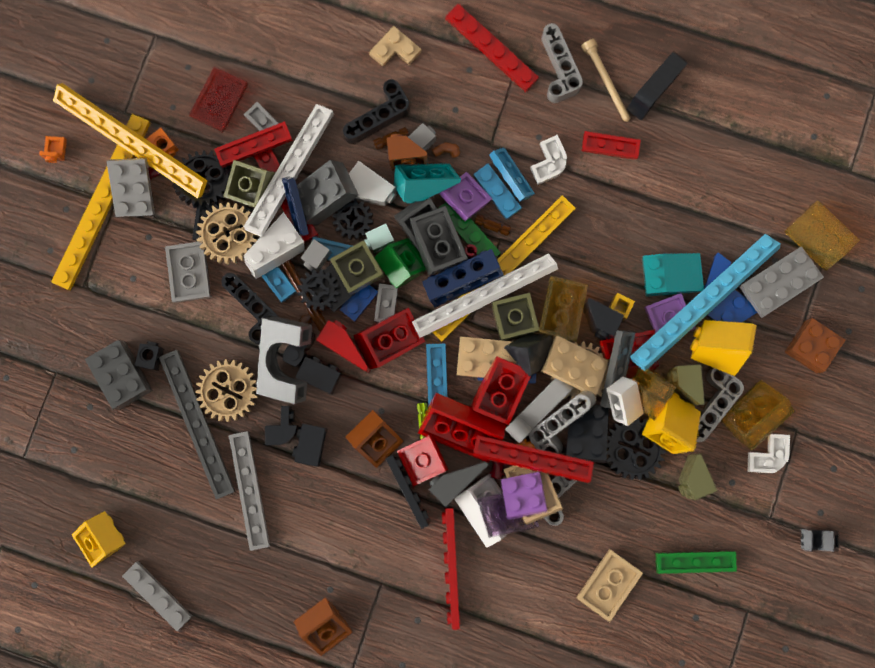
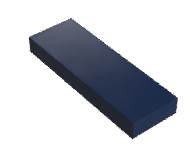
M284 177L282 182L293 226L299 235H307L309 232L295 177Z

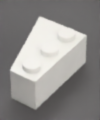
M283 212L267 229L263 237H260L244 255L245 263L255 279L305 251L304 241Z

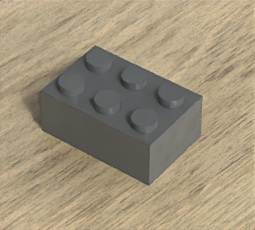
M329 160L297 185L306 224L312 225L320 224L359 195L344 163Z
M117 340L85 359L108 403L114 410H121L153 391L141 368L135 366L136 359L125 341Z

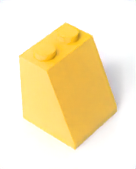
M704 320L702 325L697 326L693 336L696 338L690 347V350H692L691 359L735 376L752 353L757 325Z
M667 392L659 395L642 435L672 454L694 451L701 412L693 404L680 399L678 394Z

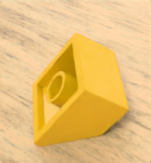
M105 511L85 521L72 534L91 567L96 566L125 545L122 534L117 531L112 518Z

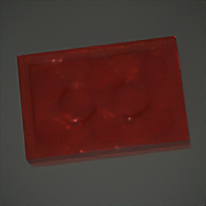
M214 67L189 113L190 118L224 133L249 84L236 76Z

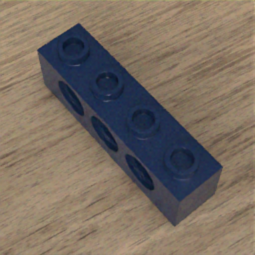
M490 249L482 251L479 255L467 259L454 267L447 268L437 275L429 276L422 283L430 302L436 308L504 276L493 250Z

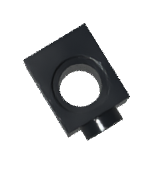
M147 341V344L140 343L135 366L159 371L161 364L159 357L163 355L164 349L158 347L159 343ZM152 350L153 358L148 360L146 357L147 353Z

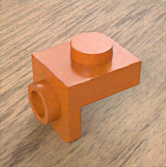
M46 136L44 151H40L39 155L49 163L64 161L67 139L64 137Z

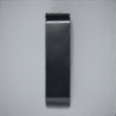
M673 51L637 92L627 110L639 120H642L655 102L684 70L688 62Z
M387 80L383 85L384 96L387 102L350 121L343 127V134L348 143L356 144L408 115L410 111L408 98L396 80ZM390 88L396 89L395 93H388L387 91ZM400 103L406 105L403 109H398L396 106ZM384 112L390 114L387 118L380 117ZM368 121L373 122L371 127H365L364 124ZM352 131L355 135L352 136L349 132Z
M227 273L222 278V286L258 320L250 329L248 335L253 343L259 345L260 340H255V334L261 331L262 318L279 316L238 276L233 273ZM230 280H233V282L239 287L237 288V290L233 286H231V284L229 283ZM244 292H249L250 294L247 300L241 299ZM260 304L263 305L262 312L255 313V307Z

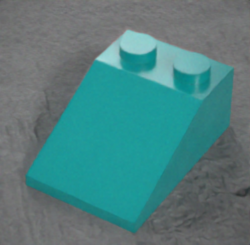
M449 163L395 165L394 187L406 203L424 201L461 182V178Z
M700 253L643 256L642 265L646 297L702 292L704 290Z

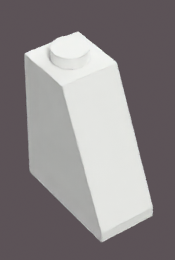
M360 161L350 171L349 176L359 194L354 198L357 201L386 206L387 203H391L395 199V187Z

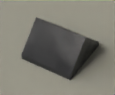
M527 334L506 345L504 349L530 377L543 369L553 343L552 335Z

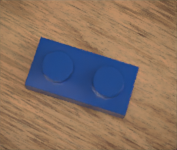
M370 285L361 289L340 308V311L356 322L378 295V291Z

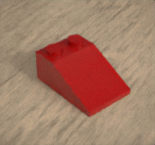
M409 307L353 335L370 369L379 368L425 342L424 337H419L412 324V321L415 319Z
M328 320L316 340L369 374L371 370L352 338L346 332L347 328L345 325L337 320L334 322Z
M496 356L476 392L471 404L472 409L509 425L530 377L519 365Z

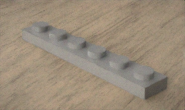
M247 431L229 435L249 549L252 551L270 547L250 433Z

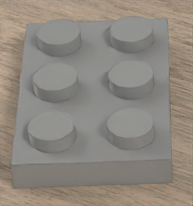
M147 158L107 160L115 217L154 215Z
M191 242L165 246L173 303L211 298L205 250L199 247L203 243Z

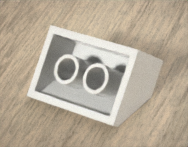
M491 474L486 475L454 498L486 548L502 540L522 523L520 518L510 520L507 518L503 492L496 481L491 478Z

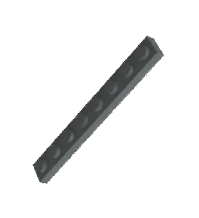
M179 350L160 356L159 359L216 500L236 492L203 409L200 408V402L196 400L198 397Z

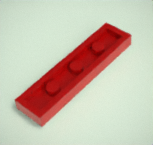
M284 121L217 147L214 150L220 166L224 168L233 164L234 160L242 161L293 140Z

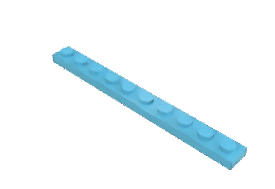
M764 234L630 356L631 361L646 371L780 249L781 243Z

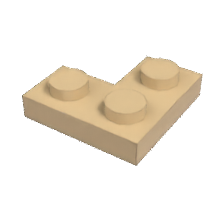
M393 26L369 52V55L383 67L395 54L410 65L421 53V48Z

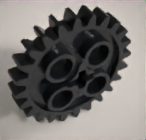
M203 150L202 155L195 151L194 157L188 154V160L182 158L185 166L207 180L205 190L209 189V191L203 193L202 197L196 198L176 183H173L172 186L180 200H185L187 206L192 203L194 208L200 204L201 209H204L205 204L211 208L213 202L218 206L219 199L225 201L223 196L229 179L231 165L222 168L217 155L214 157L213 151L209 155L206 154L205 150Z
M638 418L629 426L622 423L619 426L617 423H614L613 427L615 430L608 429L611 435L607 436V455L609 457L606 458V462L611 461L612 463L609 469L616 468L614 474L618 475L622 472V478H626L629 474V480H633L636 475L637 480H641L642 474L645 478H649L648 472L655 474L654 467L661 468L658 461H665L661 454H665L667 451L662 450L661 446L651 440L649 448L643 446V440L647 437L642 435V432L647 424V419H643L640 423ZM627 430L632 433L631 441L625 439L624 435ZM621 441L629 446L635 445V448L649 452L650 456L641 452H633V449L619 445L618 442ZM620 449L626 452L623 460L618 457ZM638 456H641L644 460V464L641 467L636 464Z

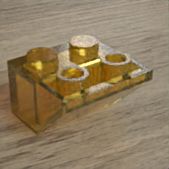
M639 368L633 381L638 384L643 411L651 419L656 420L668 399L672 397L676 387L652 369L648 368L644 371Z

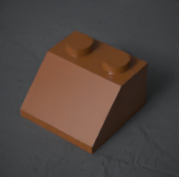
M393 134L387 138L391 170H395V165L428 164L427 152L407 136Z
M374 410L345 437L376 468L404 442Z
M326 597L294 621L300 638L320 656L352 633L351 628L339 611Z

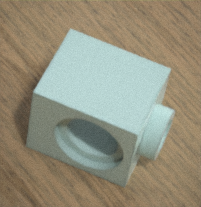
M386 224L365 233L367 239L364 241L369 250L373 249L374 253L382 251L388 244L394 243V239Z

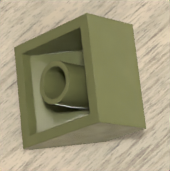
M701 365L676 366L669 369L667 383L670 384L671 389L686 402L694 406L703 405L704 392Z
M701 453L689 454L678 480L680 483L678 488L682 496H685L687 499L697 500L716 492L717 489Z

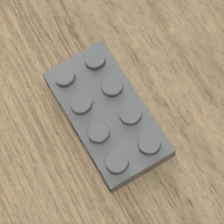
M801 246L743 283L739 288L759 316L763 318L824 278V276Z

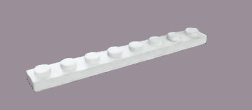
M316 104L244 225L246 231L263 237L286 197L282 178L289 176L295 177V180L297 179L334 115L333 110Z
M548 253L412 321V324L421 338L558 270L557 263Z

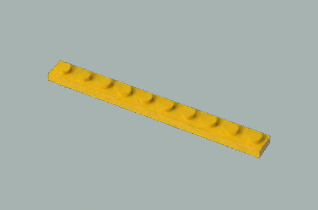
M63 83L57 84L54 102L137 158H147V164L196 198L202 197L207 184L206 179Z
M132 114L126 126L144 138L151 123ZM118 144L111 159L135 158L133 154ZM107 167L51 281L70 291L113 203Z
M563 195L497 259L504 275L514 271L576 209ZM471 313L432 333L443 342Z

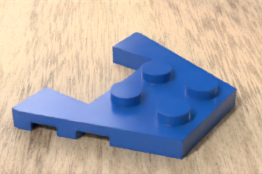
M719 252L714 256L704 289L732 263ZM734 290L706 316L713 321L742 323L757 312L748 299Z

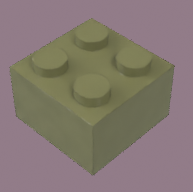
M234 160L223 197L255 208L276 172Z
M364 240L330 259L350 295L384 277Z
M530 293L492 302L491 307L501 341L539 332Z

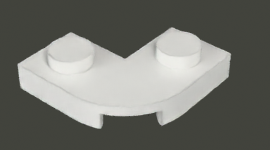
M558 135L540 142L547 160L530 167L538 185L559 176L566 166V152Z
M768 434V453L748 452V472L775 473L779 471L789 460L790 435Z

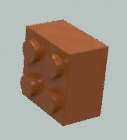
M811 318L804 321L786 348L785 353L818 374L826 371L845 342V339Z

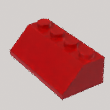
M435 393L423 418L418 434L425 437L432 434L435 441L473 456L477 435L502 441L507 424L476 412L467 405ZM478 458V459H480V460H482V461H485V462H487V463L490 462V460L483 459V458Z

